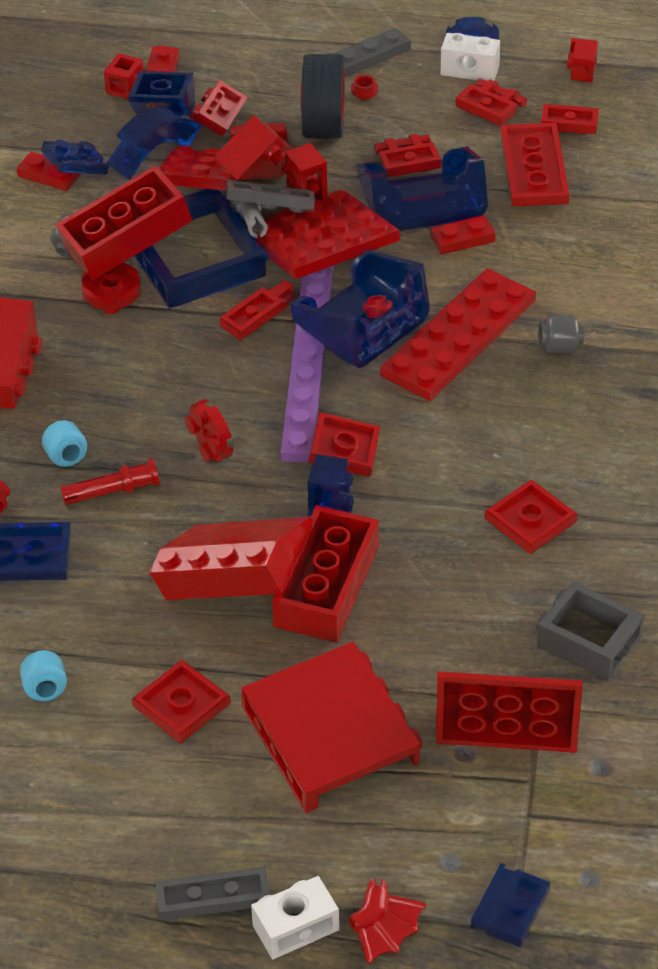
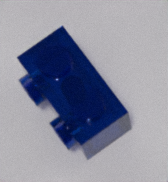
M316 454L307 481L308 517H311L316 505L352 513L354 496L349 495L352 490L354 474L349 473V459Z

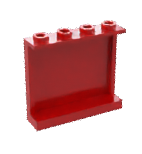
M354 641L241 687L242 709L305 813L318 808L319 795L399 760L409 757L414 766L419 764L420 749L422 748V740L419 733L414 728L410 729L405 721L402 707L397 702L393 703L385 681L382 677L377 678L372 670V664L368 655L365 652H360Z

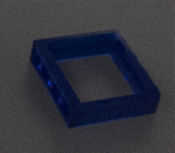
M204 189L184 196L192 220L215 213L244 255L175 278L153 245L134 256L169 309L265 277V261L268 260L265 248L259 246L255 237L251 236L249 230L243 224L240 213L234 212L229 199H226V195L223 196L219 190Z

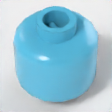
M66 420L56 421L49 425L43 433V449L50 460L57 466L70 467L79 463L84 458L87 452V441L81 430L73 422Z
M47 650L33 652L20 665L22 687L26 695L31 699L39 702L51 701L64 692L67 685V676L61 658L54 652Z

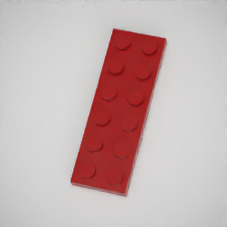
M486 268L380 367V376L431 401L536 301V291Z

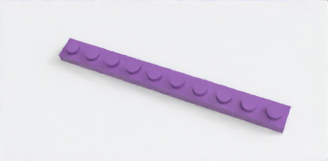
M334 265L302 277L280 452L281 462L308 463L318 417Z

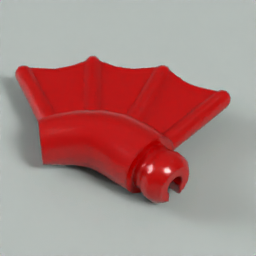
M376 878L370 880L367 884L368 889L364 893L362 908L348 916L351 929L354 932H358L368 964H371L373 960L382 954L398 953L401 942L406 937L418 932L417 919L422 910L426 908V903L389 895L387 883L381 879V883L377 884Z

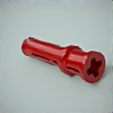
M150 458L147 463L132 467L123 465L119 468V472L65 486L62 485L60 490L64 504L68 506L69 504L123 490L125 493L130 494L134 492V489L152 484L157 487L160 486L155 462L153 458Z

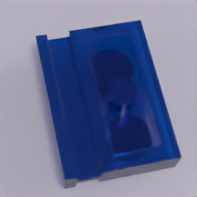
M56 140V142L43 141L40 150L52 165L58 166L57 170L59 172L106 175L110 166L109 163H103L104 158L95 149V146L86 141H80L79 143H70L64 140Z
M501 863L471 918V928L476 930L478 927L485 930L487 935L521 948L550 891V882L518 869L515 871L509 870L505 864Z

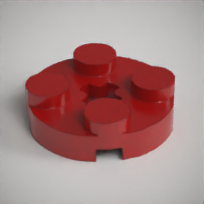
M124 262L93 281L86 273L82 277L81 289L83 299L91 306L103 309L107 314L118 313L120 308L132 304L142 293L138 271L133 266Z
M202 399L190 406V415L184 418L185 425L191 434H195L200 444L199 451L206 462L212 460L220 462L233 455V446L228 448L226 441L231 438V433L219 409L215 405L209 408L206 405L209 400Z

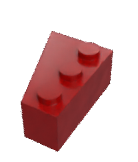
M253 115L214 158L236 180L280 178L286 174L285 151L294 148L276 131Z
M0 297V407L15 409L19 397H23L25 394L27 376H31L33 373L34 358L41 353L42 338L37 333L33 301Z

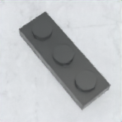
M395 27L333 54L344 55L346 77L411 50V40Z
M227 180L226 199L231 200L232 203L237 205H247L248 202L259 203L261 207L267 209H276L277 206L289 207V210L298 213L314 210L315 196L311 190Z
M266 866L155 881L160 921L249 909L252 904L258 902L262 897L270 895Z

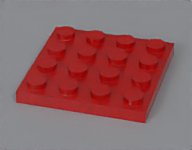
M345 190L333 191L325 199H315L314 210L298 213L284 209L277 215L263 218L267 224V232L262 237H260L259 232H256L258 238L251 236L248 227H243L244 237L295 279L400 241L399 229Z

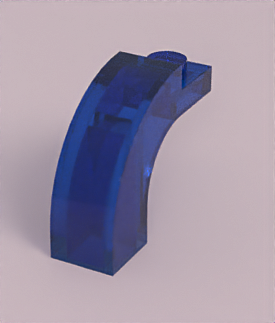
M162 105L149 108L133 117L119 131L116 136L122 141L107 161V164L123 177L130 180L146 156L155 147L165 142H175L180 146H189L202 126L175 107Z

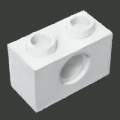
M447 33L441 47V75L471 80L482 78L486 81H494L499 69L500 40L468 36L461 33Z
M319 876L307 881H299L291 888L275 895L264 896L258 902L251 905L253 927L272 960L339 931V908Z

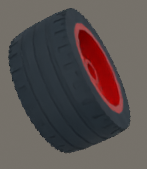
M304 55L300 88L302 135L312 139L342 138L345 100L344 55Z

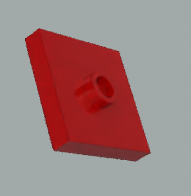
M319 412L308 463L370 477L381 427Z
M532 479L485 511V520L530 555L576 523L578 516L576 512Z
M182 659L132 698V706L180 744L231 704L230 695Z

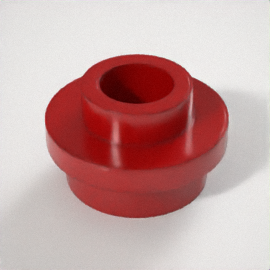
M360 75L354 79L351 85V93L361 100H368L378 93V84L372 76Z
M384 295L369 297L368 302L362 306L368 318H382L391 315L390 308L393 307V301L386 300Z

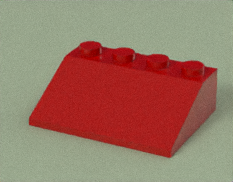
M311 517L198 524L163 546L149 573L165 600L282 594L313 521Z
M438 671L436 744L577 753L583 681Z

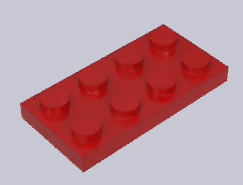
M557 123L501 125L500 136L511 206L526 207L569 204L570 194Z

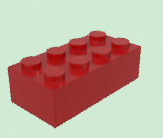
M155 165L58 222L55 226L66 250L93 281L193 220L184 196Z
M316 505L311 515L313 522L282 594H275L273 597V627L338 643L379 548V520Z

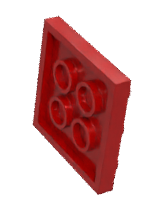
M178 146L171 151L159 167L174 186L226 190L227 180L248 181L236 180L214 158L220 151L215 148L196 151L190 146Z

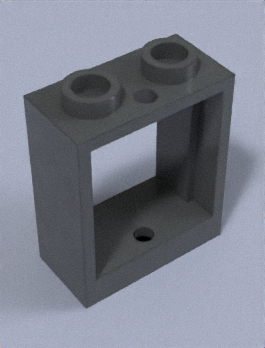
M573 581L565 592L560 591L550 611L542 613L536 624V631H538L537 646L609 681L642 638L645 615ZM573 608L617 629L603 648L559 627Z

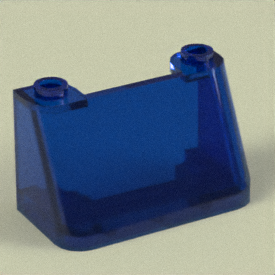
M468 146L448 150L441 160L442 173L388 181L386 169L380 163L364 162L357 164L358 179L369 208L399 229V231L453 223L482 216L488 208L485 163Z
M366 250L351 264L352 285L319 308L312 297L302 296L290 304L293 320L348 365L358 368L365 367L426 320L430 310L424 264ZM384 295L386 300L393 301V307L378 318H368L362 306L368 302L369 297Z

